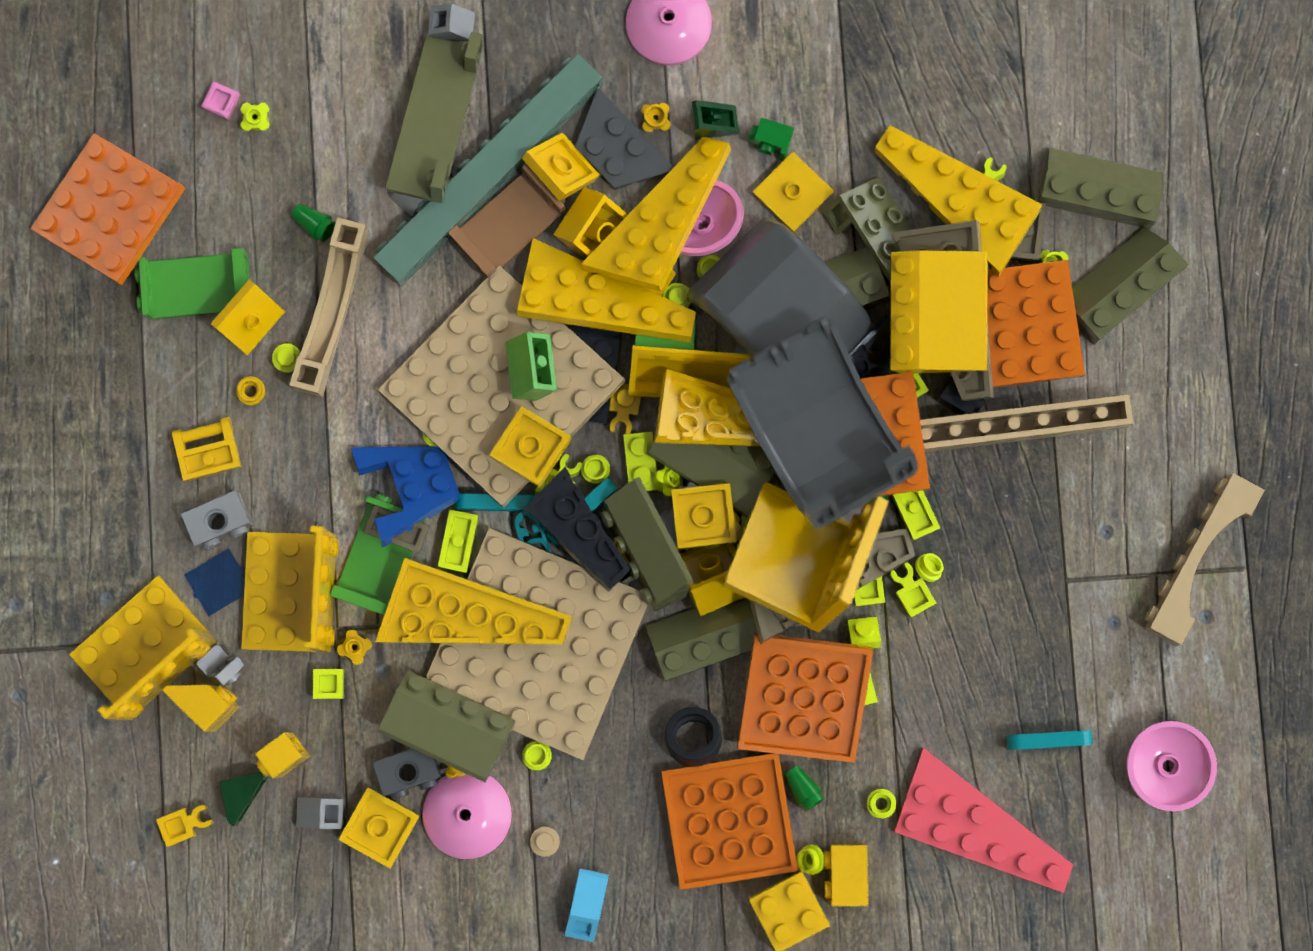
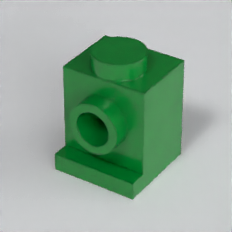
M761 118L758 126L753 124L748 141L753 142V146L758 147L759 152L766 155L780 154L779 160L784 161L793 136L794 127Z

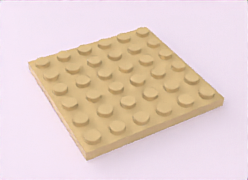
M499 265L496 271L480 284L391 375L378 391L504 508L529 481L492 459L489 454L520 407L523 406L573 437L626 381L564 323L517 317L522 285ZM525 332L550 334L557 391L536 401L512 399L505 342Z
M489 528L467 580L573 616L564 644L440 643L426 679L516 720L512 728L513 731L584 760L648 605L644 602L641 592L635 588L618 582L608 592L582 566Z

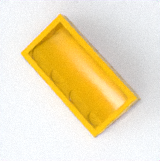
M633 346L628 395L660 398L662 379L666 369L731 388L727 381V376L730 374L729 369L745 360H748L750 363L751 356L749 354Z

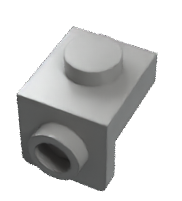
M213 645L210 652L200 660H197L195 665L213 685L226 684L228 686L241 675L239 670L244 666V663L237 656H228L219 645Z

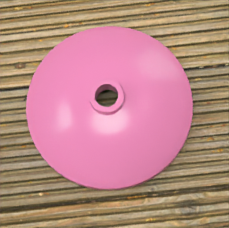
M632 0L626 15L627 35L634 49L645 59L660 65H678L691 60L705 47L711 33V12L705 0ZM671 13L674 18L671 21H666L663 16Z
M716 180L680 254L687 256L708 255L724 248L736 237L743 223L744 211L738 194L729 185Z
M1165 721L1153 724L1137 735L1128 751L1126 770L1130 785L1145 803L1164 811H1182L1197 805L1208 795L1216 779L1217 761L1213 747L1199 730L1186 723ZM1166 760L1172 763V769L1168 772L1163 769V763Z
M468 774L454 778H448L445 775L437 781L438 785L433 786L428 792L423 806V824L431 842L443 853L459 859L479 858L496 849L506 837L512 818L511 803L502 785L490 775L486 783ZM463 809H468L471 812V817L467 821L462 820L460 817V812Z

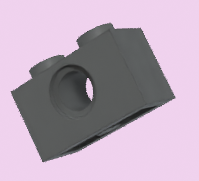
M414 749L372 762L383 796L391 795L392 800L409 795L408 789L418 785L420 790L438 785L436 779L443 777L436 759ZM406 764H411L416 769V776L412 781L404 780L401 775V770Z

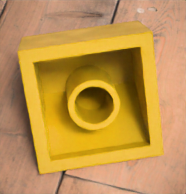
M584 187L553 235L572 251L586 259L628 214L605 194Z
M732 543L722 544L713 549L696 547L680 554L694 580L688 593L700 616L744 598V596L722 586L736 552Z
M178 685L165 686L162 689L204 732H216L240 708L235 702L238 697L227 686Z

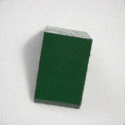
M698 100L692 101L691 113L695 140H700L703 136L715 138L740 133L736 105Z
M257 772L219 782L228 824L232 826L239 825L269 776L266 777L262 772Z

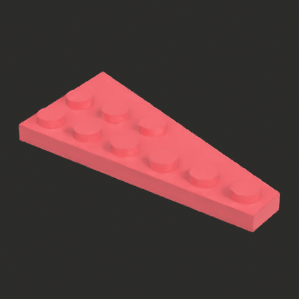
M922 748L893 832L1064 893L1073 864L929 751Z

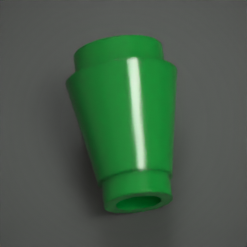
M298 204L291 214V218L315 241L325 242L333 234L336 223L327 214L303 204Z
M799 765L784 775L797 806L802 807L804 812L814 808L824 800L821 794L823 790Z

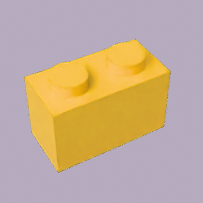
M284 732L255 754L259 759L256 764L260 771L266 777L270 775L272 778H282L310 757L296 735L291 732Z
M829 844V851H824V869H830V881H825L824 883L825 899H830L831 906H868L867 845Z

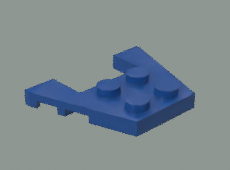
M438 446L351 448L359 476L384 468L390 469L403 508L401 512L374 519L382 547L392 543V539L402 532L413 530L412 526L426 517L432 518L460 500V494L446 454Z

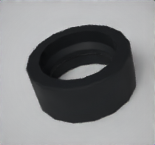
M686 707L677 711L669 719L665 728L666 746L671 757L679 764L688 767L703 766L711 762L718 755L722 745L721 726L717 718L708 710L700 707ZM688 722L703 723L711 732L709 745L699 752L684 751L676 741L678 729Z

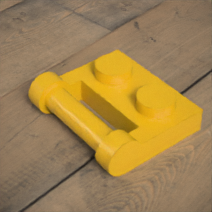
M230 417L222 418L218 423L187 431H182L181 429L172 431L184 482L242 467ZM223 433V441L186 450V442Z

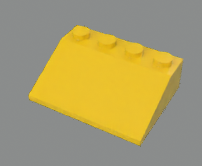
M923 250L891 252V371L898 373L987 371L988 252Z

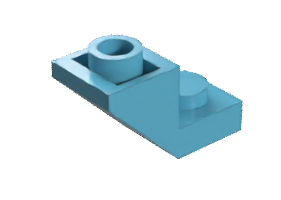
M579 869L564 936L594 942L609 875Z

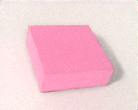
M213 81L201 108L229 121L241 95L239 92Z

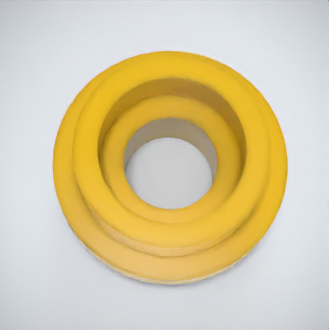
M245 377L237 384L236 395L245 405H257L265 397V385L257 377ZM251 386L255 387L256 394L254 396H247V389Z

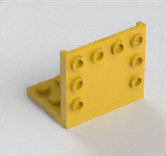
M765 482L760 489L722 586L819 633L851 605L889 501L877 496L870 504L865 503L860 514L855 513L850 522L839 518L829 525L817 529L802 515L788 492Z
M310 526V533L312 534L247 532L242 650L331 653L335 640V630L332 628L334 597L330 596L335 584V563L339 553V540L335 534L322 526Z
M158 575L69 655L113 704L112 706H102L98 709L105 719L133 720L143 712L144 707L162 692L165 686L170 685L196 660H200L212 649L211 647L218 640L162 577Z

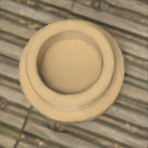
M540 827L531 835L530 845L537 855L543 857L551 856L559 848L560 837L553 828Z

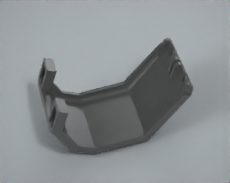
M769 218L760 220L690 288L687 294V300L696 313L700 316L704 312L710 315L751 357L773 344L775 347L780 346V340L799 329L802 332L806 331V325L822 316L834 322L848 353L876 326L849 287L816 253L785 225Z
M824 316L806 325V331L802 332L799 329L780 340V346L775 347L773 344L752 356V362L749 363L748 360H745L729 369L730 374L727 376V381L757 441L799 511L817 529L829 525L909 479L918 469L914 452L909 445L905 448L901 447L863 385L836 325L831 319H826Z

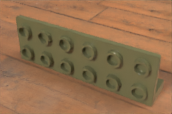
M471 32L469 41H464L463 44L431 36L426 37L386 183V191L443 204L482 54V34Z
M875 178L839 195L822 212L837 235L845 232L852 225L855 226L891 284V252L901 251L892 232L912 230L881 179Z

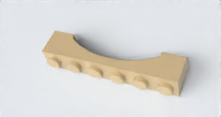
M337 217L315 313L301 353L297 357L290 381V386L295 391L323 398L370 233L365 224Z
M1235 473L1228 475L1226 478L1221 477L1214 489V493L1217 496L1212 504L1209 502L1206 504L1200 515L1203 522L1199 529L1194 528L1186 541L1190 546L1185 555L1180 554L1172 567L1176 572L1171 581L1166 579L1159 591V595L1162 597L1157 607L1152 605L1145 617V621L1148 622L1145 630L1174 646L1182 645L1195 621L1190 616V593L1197 566L1204 552L1218 533L1239 516L1247 518L1252 515L1265 491L1264 489Z

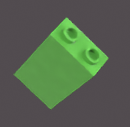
M244 248L231 249L232 254L159 261H148L145 257H140L139 266H135L136 282L141 287V295H137L138 311L142 312V315L148 320L220 313L250 279L248 253Z
M376 494L375 498L369 496L366 498L368 506L338 586H333L330 596L385 615L404 558L410 560L413 551L392 543L382 547L379 538L364 533L374 505L395 513L403 511V508L392 505L393 499Z

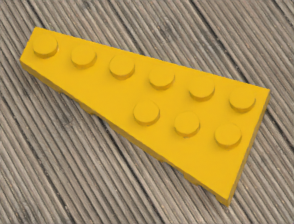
M889 125L875 147V153L898 176H902L911 185V190L917 196H921L929 204V208L945 224L974 220L980 222L982 252H988V264L999 278L1040 213L1042 204Z
M703 136L581 263L583 270L662 292L732 150L730 144Z
M535 238L532 239L517 308V317L691 343L696 317L695 311L638 285L585 271L581 266L583 260Z
M666 369L662 379L654 443L760 446L731 388Z
M404 558L375 642L563 645L573 616Z

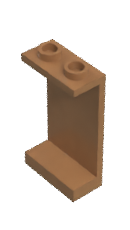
M527 164L522 167L523 173L468 222L461 228L456 225L448 232L452 241L486 278L490 277L499 265L502 268L532 243L533 238L536 239L566 213V208L563 204L566 200L559 201Z

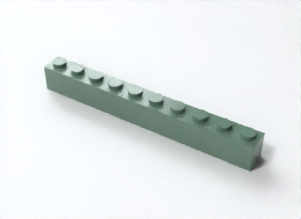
M579 54L573 59L571 57L567 58L558 69L560 72L553 79L547 78L538 88L540 92L533 99L527 98L519 106V113L512 120L507 118L499 126V133L492 140L490 138L486 139L478 147L477 151L479 153L472 160L468 158L461 163L457 169L459 173L451 181H448L443 204L428 200L423 201L416 210L418 214L410 221L408 219L403 221L396 229L397 234L390 241L385 240L375 250L376 255L373 258L401 287L450 239L448 232L457 225L461 228L525 164L522 157L528 150L549 140L604 85L603 77Z

